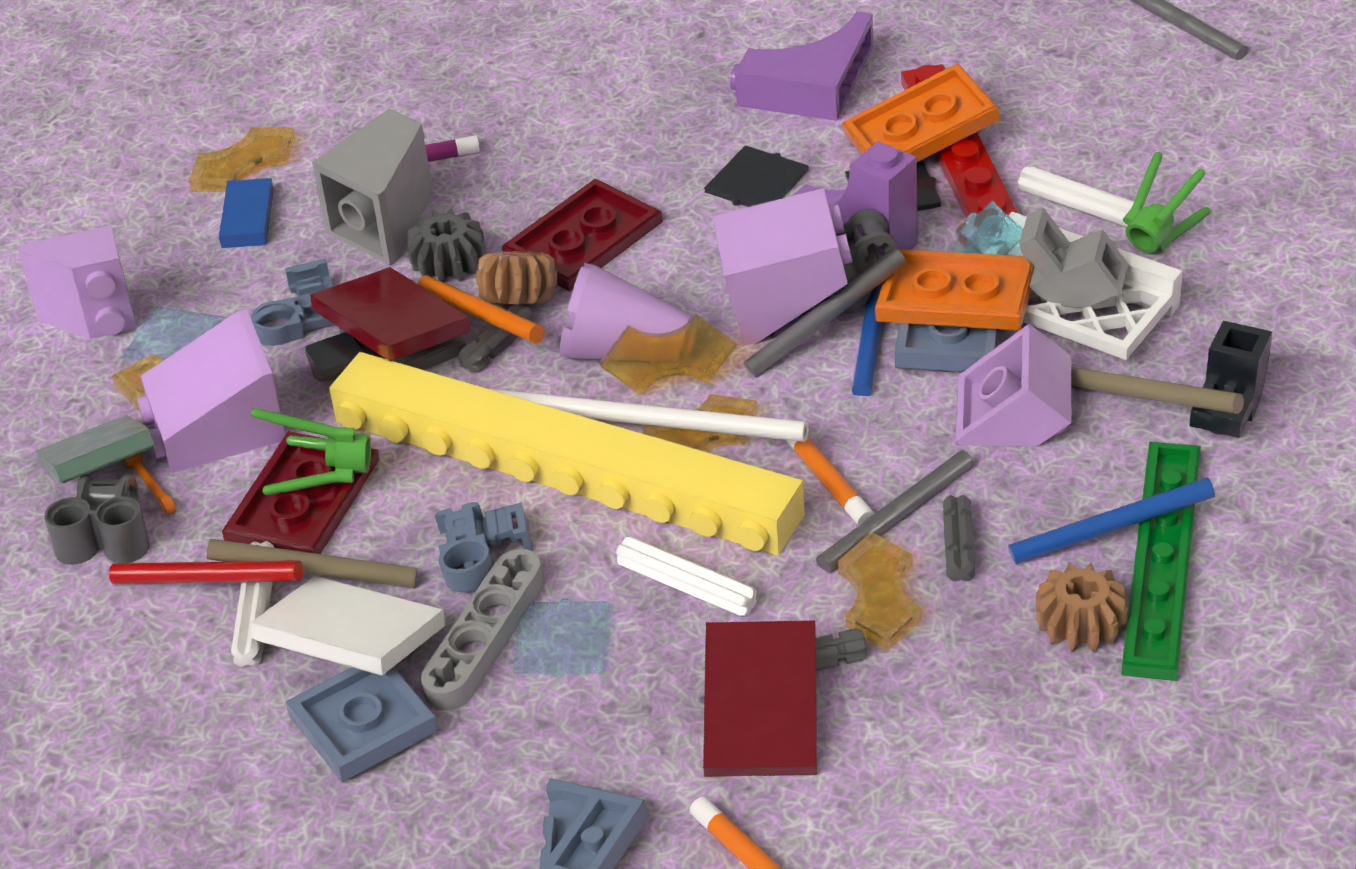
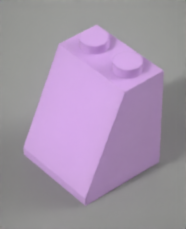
M824 188L712 216L724 278L743 345L760 342L848 284L843 265L852 263L846 234L836 236L837 234L845 233L839 206H828Z
M247 309L237 311L141 375L145 396L137 398L139 410L145 426L154 424L155 429L150 430L155 444L152 446L156 459L166 457L171 474L281 442L285 436L283 425L270 423L269 421L256 419L251 416V411L254 408L280 413L273 374Z

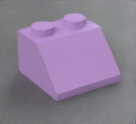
M111 225L18 245L19 255L39 322L89 339L137 329Z
M1030 323L958 375L955 442L959 445L1039 446L1050 437L1060 435L1071 424V355Z

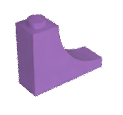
M856 11L851 20L840 30L810 44L785 49L748 48L740 64H735L731 73L730 86L732 90L736 91L737 106L837 121L873 49V14Z
M877 141L850 164L849 180L846 189L825 190L828 206H839L843 224L859 211L866 209L878 211L885 218L888 227L887 233L894 238L898 249L911 250L918 244L917 157ZM805 184L792 196L821 188ZM860 225L859 230L861 234L864 235L865 232L863 230L862 225ZM881 245L877 246L880 254L883 255L884 251Z

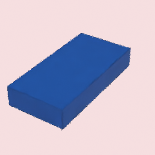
M272 178L227 181L219 231L221 248L267 245L274 193Z

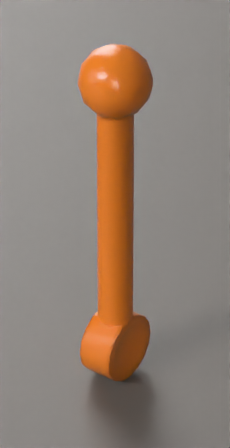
M140 452L125 458V465L137 471L158 500L165 514L168 516L175 513L176 507L169 494L164 493L143 464L142 453Z

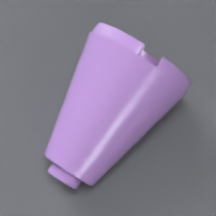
M584 263V267H581L569 301L567 312L570 313L568 328L563 327L560 355L584 359L679 362L682 353L691 355L698 327L690 325V314L596 265Z

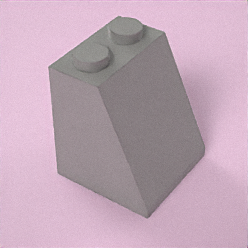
M388 109L316 159L312 164L325 232L388 265H392L397 261L407 243L408 230L416 226V221L421 217L433 192L422 124L392 109Z

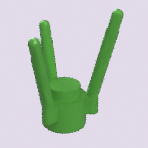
M1161 152L1154 153L1132 208L1123 217V222L1128 225L1125 231L1128 240L1136 248L1147 253H1153L1156 250L1163 252L1170 242L1210 214V208L1203 207L1175 227L1172 225L1175 210L1205 176L1203 169H1198L1166 206L1154 203L1143 208L1163 157Z
M258 408L252 409L251 416L256 419L328 436L327 439L289 436L286 442L290 446L326 450V466L335 467V471L266 485L263 488L265 495L286 493L335 482L353 483L354 473H368L371 458V438L369 433H356L355 428L335 427Z

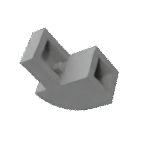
M1044 208L1027 215L1019 246L1024 258L1029 263L1035 265L1029 286L1036 294L1049 302L1060 303L1061 306L1072 308L1092 306L1121 295L1128 263L1103 229L1069 242Z

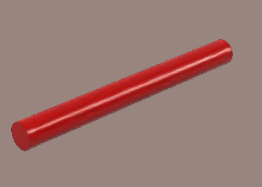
M300 560L113 563L109 568V579L113 584L301 581L303 577V565Z

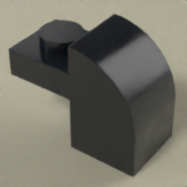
M1223 320L1209 347L1206 381L1202 388L1240 393L1243 395L1244 405L1239 414L1192 407L1189 426L1208 430L1214 434L1240 437L1246 422H1252L1261 399L1269 364L1272 331Z

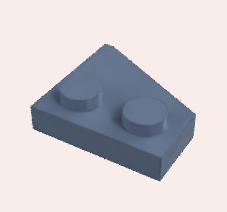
M551 778L547 783L546 789L550 801L549 816L544 817L543 836L546 844L541 850L539 869H614L649 817L645 801Z

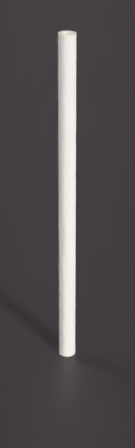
M490 389L594 420L801 442L807 440L809 425L806 421Z

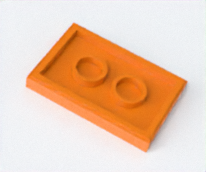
M958 63L845 120L841 124L845 135L861 155L879 141L917 157V162L999 121L1001 116L996 104Z
M898 249L905 257L907 264L883 281L875 306L877 322L1021 330L1031 293L1029 284L1035 265L1029 263L1024 256Z

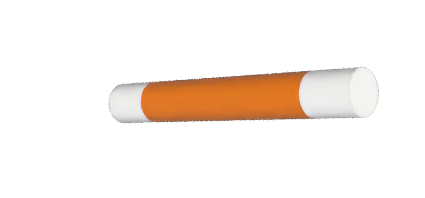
M807 437L805 442L785 440L858 526L875 514L809 437Z
M699 797L692 803L689 810L690 814L748 869H783L706 797Z

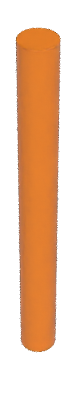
M428 275L420 277L417 282L418 285L458 310L529 342L537 344L544 338V327Z

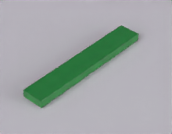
M1149 441L1142 499L1198 481L1201 446ZM1195 504L1139 523L1123 651L1122 676L1177 681Z

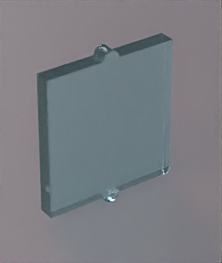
M156 306L144 325L135 329L136 336L123 354L124 360L158 365L228 317Z
M563 598L560 602H530L520 617L514 675L553 674L555 678H561L564 674H603L609 601L570 602L569 598Z

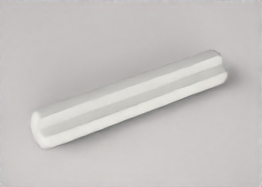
M1024 167L1018 180V188L1022 191L1126 227L1128 226L1123 222V217L1132 208L1134 203L1132 200L1035 167Z
M632 536L625 537L622 544L617 547L616 554L619 565L741 617L747 616L757 603V591L754 587Z
M268 541L261 544L258 542L251 543L252 545L274 548L273 544ZM241 582L231 653L234 656L233 662L239 667H244L245 665L257 666L262 660L264 643L252 639L250 622L269 609L273 582Z

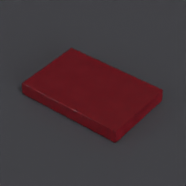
M595 178L502 245V252L531 251L550 255L554 258L555 270H557V285L570 292L574 288L581 267H584V263L602 268L663 222L662 211Z
M391 267L310 294L313 311L390 362L470 332V317Z
M288 431L223 528L224 541L251 544L252 542L261 544L268 541L273 544L274 548L321 554L379 461L378 449L371 448L368 473H354L353 483L335 482L286 493L265 495L263 488L266 485L335 471V467L326 466V450L290 446L286 442L289 436L320 437Z
M815 620L706 622L704 777L817 775Z

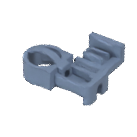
M326 258L285 268L291 294L297 292L298 297L269 301L254 309L251 314V320L260 343L269 346L283 345L304 338L303 332L334 325L311 308L310 294L333 287ZM273 319L289 320L285 324L276 327L262 326Z
M477 502L463 504L462 510L453 512L452 508H448L435 514L440 534L446 533L447 543L439 545V565L448 588L453 591L471 592L478 589L494 565L488 544L494 546L497 545L498 541L499 546H502V541L505 538H510L512 543L520 539L521 546L524 549L533 550L528 521L522 502L485 512V518ZM517 517L518 528L514 529L512 518ZM460 565H464V569H456Z

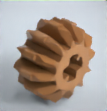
M500 251L498 253L485 254L479 258V270H476V285H479V297L490 303L517 305L545 303L554 297L555 285H557V270H555L554 258L542 252L534 253L531 251Z
M1069 562L1064 572L1050 570L1046 582L1039 584V590L1036 592V621L1039 624V630L1047 631L1051 644H1056L1066 639L1071 653L1078 646V643H1086V646L1093 652H1095L1099 640L1114 644L1118 631L1124 630V624L1127 623V593L1124 589V583L1115 581L1112 570L1096 572L1092 562L1085 569H1077Z

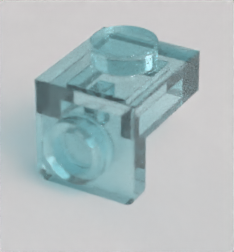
M992 201L979 214L971 213L956 230L958 239L954 252L1007 255L1020 242L1023 228Z

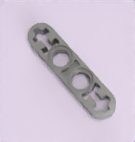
M528 549L510 550L496 560L422 672L421 682L426 701L430 706L448 711L464 706L472 698L543 588L544 577L541 562L535 552ZM494 605L509 607L500 615L487 616L483 614L487 608ZM481 641L485 643L476 652L463 653L459 651V648L468 642ZM454 676L456 678V682L451 681Z

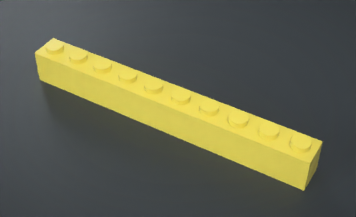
M359 352L329 387L335 420L345 427L378 434L394 443L404 442L421 447L434 455H447L464 460L477 468H490L513 475L523 482L533 481L557 488L566 495H580L600 501L613 509L623 508L643 514L659 523L669 522L686 527L705 537L716 536L739 543L748 550H762L779 556L805 516L803 480L401 363L390 362L387 359Z

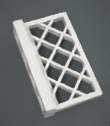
M1011 212L1003 220L1002 235L985 254L1023 256L1019 242L1027 217ZM1059 228L1069 242L1084 237ZM1117 248L1128 263L1121 295L1092 306L1079 308L1064 307L1060 303H1052L1040 297L1043 303L1027 305L1023 322L1127 360L1164 315L1172 316L1180 306L1182 270ZM1031 289L1030 297L1039 296ZM1134 303L1148 309L1129 311L1126 304ZM1116 306L1119 312L1118 314L1096 317L1093 309ZM1082 311L1086 319L1069 321L1061 318L1060 315ZM1126 327L1128 335L1121 340L1107 335L1103 331Z

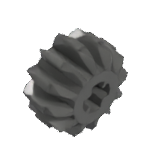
M452 209L446 214H438L433 211L431 218L417 219L416 227L408 230V256L413 270L421 272L422 276L434 277L436 275L438 280L442 282L447 279V276H453L460 282L462 272L476 274L479 258L486 253L483 230L480 227L479 221L471 220L469 213L455 215Z

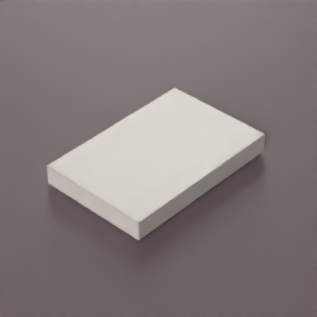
M318 576L312 577L250 622L252 639L381 676L445 626L443 609Z

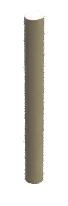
M1071 367V387L1239 414L1244 405V398L1240 393Z
M210 539L207 547L208 560L222 562L300 560L303 565V573L407 588H415L418 568L216 539Z

